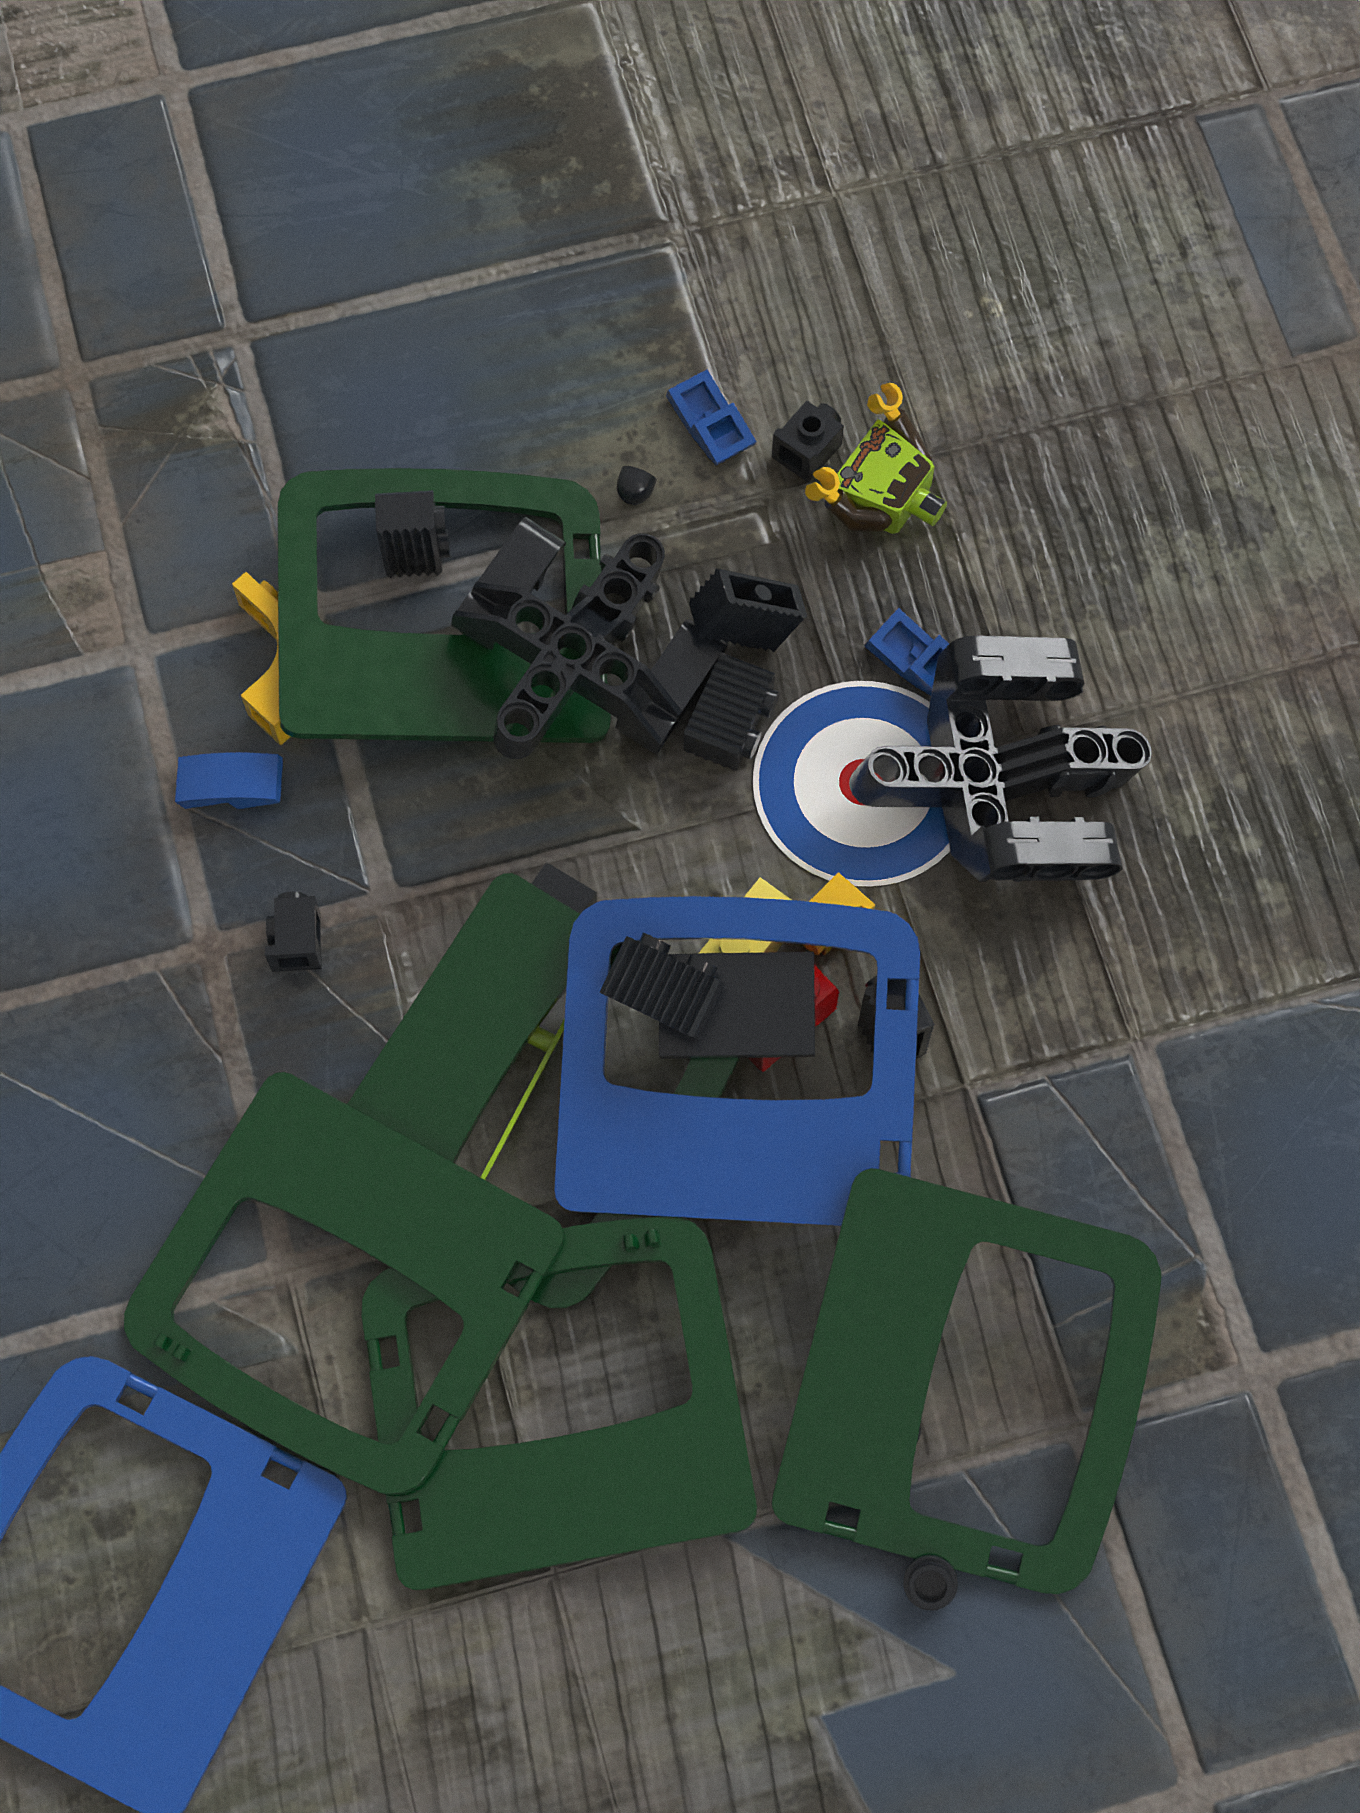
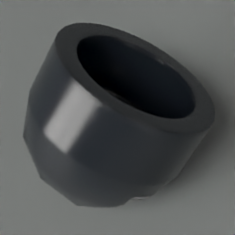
M622 466L617 479V492L619 497L627 504L638 505L650 498L657 479L642 469Z

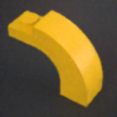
M245 572L232 583L238 604L270 633L278 644V592L267 581L263 580L261 583H258ZM277 645L276 656L270 668L241 694V698L248 716L281 746L290 736L284 733L279 723Z

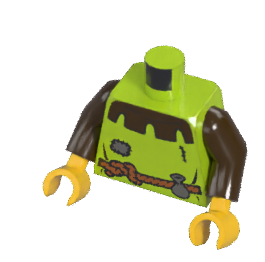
M894 383L881 385V390L887 397V404L883 402L878 394H873L869 396L867 405L873 413L884 414L886 416L884 422L879 419L876 420L838 473L829 467H823L814 471L813 476L821 482V485L817 482L807 485L805 494L812 501H819L824 498L825 507L851 531L881 532L884 530L891 534L898 533L911 514L934 526L942 516L947 505V501L929 492L935 466L905 410L897 409L903 399L900 388Z

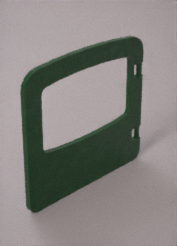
M419 468L341 469L307 471L288 480L280 491L277 507L279 723L281 729L290 737L299 739L493 742V733L498 713L531 666L530 663L498 643H495L493 650H488L466 635L363 630L329 625L322 622L318 615L317 518L321 513L347 509L375 508V494L433 490L436 506H445V508L520 513L552 518L561 526L562 540L566 542V546L563 545L562 550L565 613L567 614L572 609L574 600L582 586L585 584L590 588L601 573V565H599L601 560L600 513L595 498L586 488L570 480L472 470ZM573 539H588L589 559H574ZM563 648L559 650V653L569 660L581 658L580 653L575 649ZM607 674L601 675V679L608 684ZM538 685L532 688L533 692L542 698L555 696V692L545 685ZM574 692L540 742H599L605 738L609 731L610 713ZM512 723L505 727L511 735L516 737L529 734L528 729L519 723Z
M504 873L497 876L479 900L347 1105L447 1160L456 1163L466 1141L503 1078L534 1032L566 992L569 938L573 923L580 914L518 875ZM622 944L616 946L612 952L610 969ZM691 1058L674 1094L721 1098L740 1058ZM597 1213L590 1224L647 1218L648 1215ZM612 1266L546 1275L531 1300L552 1309L572 1307L589 1297ZM527 1279L507 1284L520 1292Z
M278 1072L269 1076L260 1087L130 1297L124 1312V1330L135 1350L196 1394L255 1431L328 1470L384 1495L407 1494L420 1487L432 1474L460 1421L464 1419L527 1310L535 1291L560 1253L565 1241V1235L560 1223L550 1215L298 1077L286 1072ZM255 1200L326 1231L405 1276L462 1317L464 1322L462 1334L403 1435L397 1442L385 1445L352 1432L304 1408L239 1370L202 1345L176 1324L174 1311L236 1208L242 1202ZM519 1263L532 1270L518 1297L503 1288ZM436 1406L449 1415L432 1442L420 1435L419 1432Z
M869 1168L861 1171L851 1185L772 1495V1508L775 1515L780 1521L792 1526L847 1539L855 1543L914 1559L922 1555H937L946 1559L955 1570L991 1578L1040 1593L1061 1594L1075 1589L1088 1577L1092 1570L1122 1479L1137 1421L1154 1336L1162 1279L1156 1255L1144 1242L1124 1233L881 1169ZM981 1242H989L1106 1274L1113 1283L1110 1324L1102 1370L1082 1453L1054 1535L1048 1543L1043 1545H1035L923 1515L914 1511L909 1502L913 1462L920 1423L943 1329L970 1252L976 1244ZM833 1502L859 1509L860 1513L856 1528L825 1520L829 1503ZM996 1546L1022 1553L1018 1571L988 1564L991 1547Z
M659 1216L562 1228L565 1241L560 1253L547 1273L549 1275L621 1264L657 1262L667 1264L673 1272L691 1376L692 1395L690 1399L683 1405L650 1416L569 1435L508 1445L445 1450L432 1474L420 1487L407 1494L386 1495L392 1529L391 1538L396 1573L399 1581L405 1587L423 1591L733 1534L747 1530L755 1522L757 1517V1501L713 1254L705 1233L694 1222L682 1217ZM518 1263L507 1283L528 1279L532 1270ZM392 1268L384 1270L369 1283L362 1298L361 1311L369 1359V1375L378 1442L385 1445L393 1444L401 1438L418 1409L407 1318L413 1309L439 1300ZM396 1337L400 1366L383 1369L379 1340ZM419 1500L423 1531L406 1534L401 1503Z

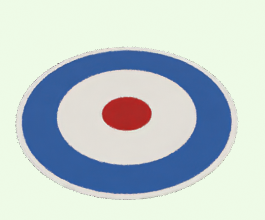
M850 681L828 685L806 694L792 703L776 718L766 732L755 758L753 792L757 811L763 826L774 843L788 858L803 869L830 881L839 872L854 886L871 887L898 883L915 877L937 864L950 852L942 807L866 806L857 801L849 787L850 777L854 770L877 747H931L927 725L930 705L928 700L909 690L887 683ZM875 773V774L878 776V778H880L881 780H883L880 775H878L877 773Z

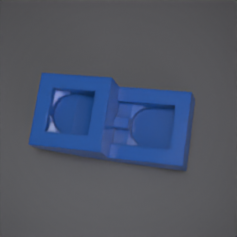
M708 369L667 391L666 397L699 447L716 466L756 444L757 441L735 404L731 403L728 405Z
M898 608L864 646L902 678L931 696L938 655L949 643L940 635L935 639L931 638Z
M248 752L210 753L178 757L175 803L184 809L229 803L236 809H244L280 803L283 757L279 754Z

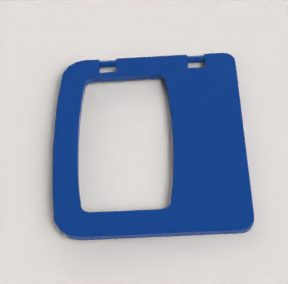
M693 896L603 900L583 910L573 923L569 938L554 1188L555 1198L558 1203L566 1210L575 1212L841 1226L851 1185L855 1177L861 1171L869 1168L880 1169L881 1141L899 1142L898 1173L896 1174L911 1177L920 949L918 937L910 924L898 915L888 911L837 904L748 897ZM644 932L659 940L723 939L786 942L834 947L870 954L877 961L878 967L871 1089L865 1095L857 1097L822 1100H753L687 1096L645 1091L611 1084L605 1077L604 1071L609 997L599 992L610 971L613 950L616 946L623 944L626 936L639 941ZM888 979L906 980L905 1010L887 1009Z
M93 1356L75 1358L55 1371L0 1453V1542L57 1447L82 1413L89 1407H102L206 1460L211 1466L212 1475L197 1514L153 1603L109 1677L82 1715L76 1719H64L0 1685V1739L140 1813H184L346 1504L347 1493L343 1483L334 1475L283 1451L275 1445L132 1374V1372L108 1360ZM127 1386L152 1398L144 1415L118 1403ZM271 1460L297 1472L289 1489L263 1477Z

